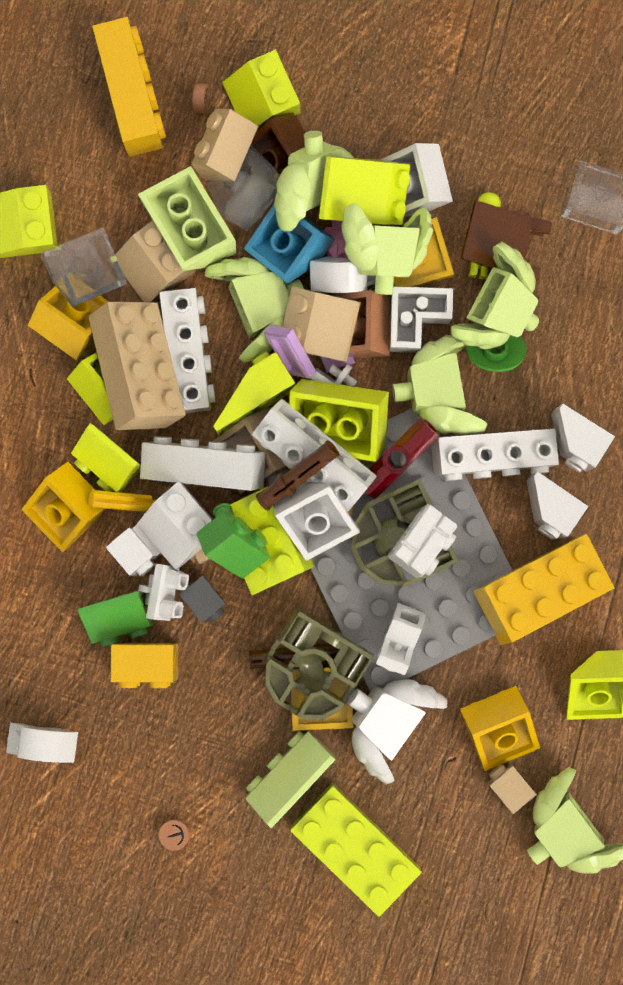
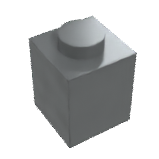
M204 575L179 594L201 623L207 619L210 623H213L225 613L222 607L227 603Z

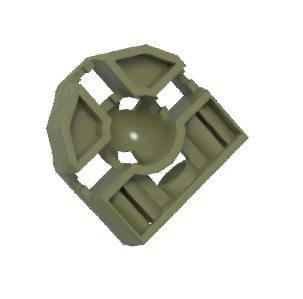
M421 479L368 502L354 521L360 533L351 537V550L360 570L379 584L409 586L428 577V575L424 574L422 577H415L407 581L401 567L385 554L389 549L392 550L406 531L404 528L397 526V521L409 526L412 519L415 518L423 506L427 504L433 506ZM418 495L421 496V497H419V498H417V499H415V500H413V501H411V502H409V503H406V504H404V505H402V506H400V507L397 506L398 504L403 503V502H405V501H407V500H409V499H411V498H413V497H415V496H418ZM387 499L395 516L380 523L372 506ZM373 542L381 558L364 565L357 549ZM450 546L446 553L436 557L439 563L430 575L459 562L452 546Z
M296 607L266 655L265 685L274 701L279 706L290 710L297 717L310 720H324L339 712L345 706L350 694L360 682L375 654ZM307 621V623L305 624L304 628L302 629V631L300 632L299 636L297 637L296 641L293 642V641L295 640L296 636L298 635L299 631H300L301 628L303 627L304 623ZM319 637L339 649L334 659L325 650L313 647ZM280 643L295 652L289 665L273 657ZM322 661H328L331 672L323 670ZM295 667H299L301 674L297 680H295L292 670ZM335 677L349 685L341 698L327 690ZM293 687L307 694L299 708L285 701Z

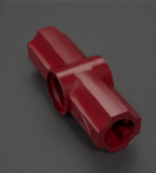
M421 416L369 468L377 477L365 490L368 496H371L374 500L377 499L440 436L436 428L429 421ZM393 451H400L404 454L406 459L404 465L399 466L393 463L391 460V453Z

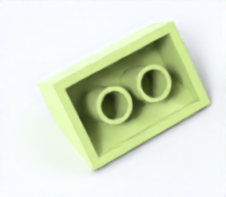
M191 166L138 194L182 271L206 268L236 254L235 238Z
M307 730L304 734L298 731L287 743L291 748L285 755L282 756L278 753L267 765L270 771L263 778L257 775L246 787L249 793L245 799L270 828L283 817L335 761V754L310 730Z

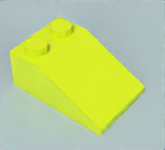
M326 156L319 219L343 221L344 209L350 204L355 203L363 210L365 216L372 224L402 225L406 212L407 187L410 182V164L376 159Z
M47 185L16 188L1 192L0 258L58 251L52 194Z
M265 352L252 361L254 365L249 368L213 426L219 436L244 418L266 409L290 394L291 389L295 386V382L276 352L271 355Z

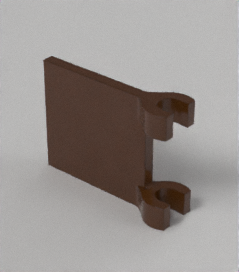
M476 200L473 204L460 259L491 269L493 267L498 268L493 259V246L500 242H504L513 249H517L524 259L530 233L541 237L544 234L548 235L550 234L552 222L524 216ZM530 265L534 272L535 280H539L541 268Z

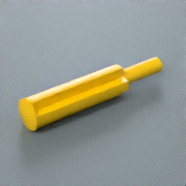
M93 489L88 497L90 508L147 512L156 501L152 500L151 495Z

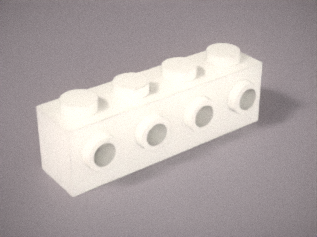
M196 288L160 292L163 327L185 413L211 410L210 403L216 401L214 385H208L207 373H212L210 355L204 354L203 344L209 343L207 325L201 326L200 314H205L204 297L198 296Z
M283 399L270 409L252 433V436L258 440L262 447L275 453L290 469L317 450L327 440L332 442L339 451V457L331 461L306 482L329 483L347 512L377 477Z
M555 429L439 437L431 444L434 477L444 476V481L462 480V474H473V479L492 477L491 472L502 471L503 477L520 475V470L531 469V474L537 471L539 473H548L549 467L559 465Z
M154 436L153 441L142 442L140 479L175 483L179 481L185 484L250 491L263 488L266 452L255 451V445L237 444L236 449L227 448L226 442L211 441L208 443V446L199 445V440L181 439V443H171L172 437Z

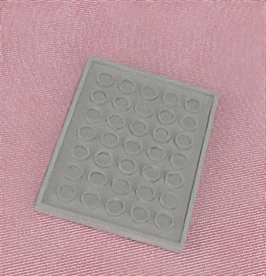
M412 408L387 420L386 448L380 457L420 418V416L414 415ZM439 433V437H446L445 434ZM431 445L379 497L421 479L433 507L458 526L453 532L457 537L451 545L459 560L458 563L409 586L379 584L360 570L351 550V537L311 558L315 566L311 568V571L342 635L375 654L374 659L363 675L370 692L376 686L383 689L386 684L392 681L408 679L495 636L473 591L512 571L466 475L462 474V480L444 481V476L434 477ZM393 451L391 453V460L394 464L399 466L405 464L406 459L402 452ZM360 459V463L368 469L375 463ZM290 468L285 469L267 478L269 484L271 485L272 483H274L276 481V476H278L280 473H287L290 470ZM365 492L353 505L351 516L353 521L357 519L367 503L374 500ZM420 495L415 496V497H413V498H411V499H409V500H407V501H405V502H403V503L398 504L397 506L400 507V506H402V505H404V504H406V503H409V502H411V501H413V500H415V499H417V498H419V497H421V496H420ZM387 499L372 506L380 523L395 516ZM397 521L398 527L405 530L408 528V525ZM373 542L357 549L364 565L381 558ZM389 549V550L385 553L387 556H388L389 553L391 552V549ZM441 551L437 556L442 555L447 551ZM401 567L407 581L415 578ZM398 603L426 613L423 629L414 647L405 675L388 671L376 664L379 649Z

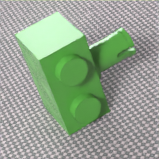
M227 503L216 506L213 510L215 519L196 533L204 555L242 579L270 558L266 548L268 542L263 533L258 529L253 530L248 527L240 517L235 518L232 506H229Z

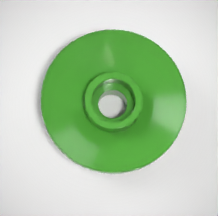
M510 335L507 342L501 346L491 349L466 346V353L471 362L479 368L492 372H504L516 368L523 362L526 356V344L521 336L515 337Z

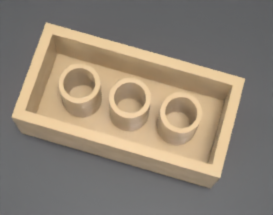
M106 302L89 315V322L116 430L167 428L186 416L158 303Z

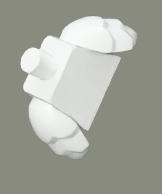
M409 679L392 681L386 684L383 689L376 686L368 696L359 689H355L350 694L347 704L357 710L351 721L356 725L352 732V746L358 761L364 764L371 776L377 777L386 785L394 782V777L381 752L390 760H393L425 715V712L418 706L444 709L447 708V698L437 693L434 687L422 685L415 680Z

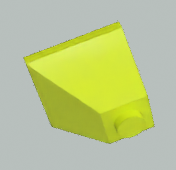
M623 650L596 651L570 675L566 710L567 720L623 718Z

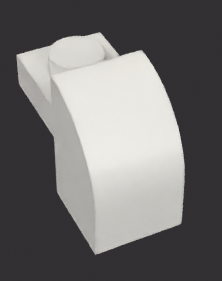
M327 256L310 261L311 291L350 293L365 291L367 286L375 284L376 276L360 275L358 268L351 263L349 258Z
M400 603L397 604L377 655V665L391 672H397L402 675L406 674L414 647L423 629L426 613Z
M10 723L6 753L17 755V758L34 761L74 763L78 732L61 728Z

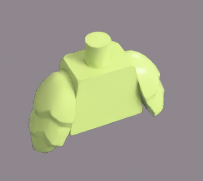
M308 131L304 134L305 148L290 154L288 166L282 171L276 183L277 193L274 208L276 210L278 226L283 231H292L299 221L305 217L306 211L321 204L326 156L354 158L344 148L323 142L322 132Z
M355 203L350 204L344 209L341 228L346 243L345 253L351 263L358 268L360 275L376 276L375 294L393 295L394 277H409L412 271L422 263L427 255V246L433 232L431 214L425 208H420L402 227L373 226L363 210Z
M504 242L493 246V259L498 268H492L466 317L468 320L478 324L465 323L451 326L452 336L461 340L466 346H478L481 349L495 348L507 342L510 335L519 337L524 329L533 331L538 326L539 318L533 314L538 304V299L532 294L536 285L534 272L530 264L523 259L521 253Z
M243 257L239 260L223 259L220 263L206 267L204 274L206 277L230 282L228 288L249 339L258 335L242 352L239 359L246 363L265 352L270 353L273 348L266 338L264 331L269 324L283 327L291 287L303 289L301 281L296 279L284 284L280 277L271 272L260 261L249 257Z
M445 335L437 341H429L416 353L411 362L412 366L408 370V382L392 384L394 402L411 400L414 415L422 416L429 421L438 433H452L459 436L485 432L487 423L468 412H464L466 404L457 353L465 348L466 345L452 335Z
M568 767L558 776L551 777L545 789L540 791L536 797L532 814L533 821L536 824L534 833L539 842L527 849V852L537 865L551 856L559 867L567 866L570 870L583 874L598 873L601 869L617 866L623 860V843L604 844V838L570 793L566 794L576 773L575 769Z

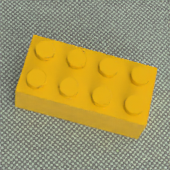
M128 17L93 25L120 134L128 156L132 157L162 149L161 139L166 138V133L160 113H154V110H158L159 107L152 83L146 84V82L151 81L144 54L139 55L144 53L137 26L131 27Z
M584 534L477 588L473 592L500 645L513 643L614 589V586L588 535Z

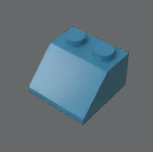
M273 205L244 249L283 281L290 283L310 270L311 260L323 258L335 238L306 216L299 221L292 231L281 230L277 223L276 210Z

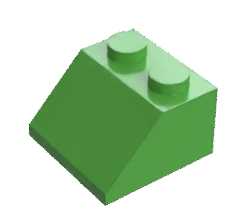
M141 591L132 592L78 609L79 616L91 643L100 642L101 647L118 643L117 636L129 633L130 639L147 634L146 628L153 626L152 620L146 618L148 606L145 604V596Z

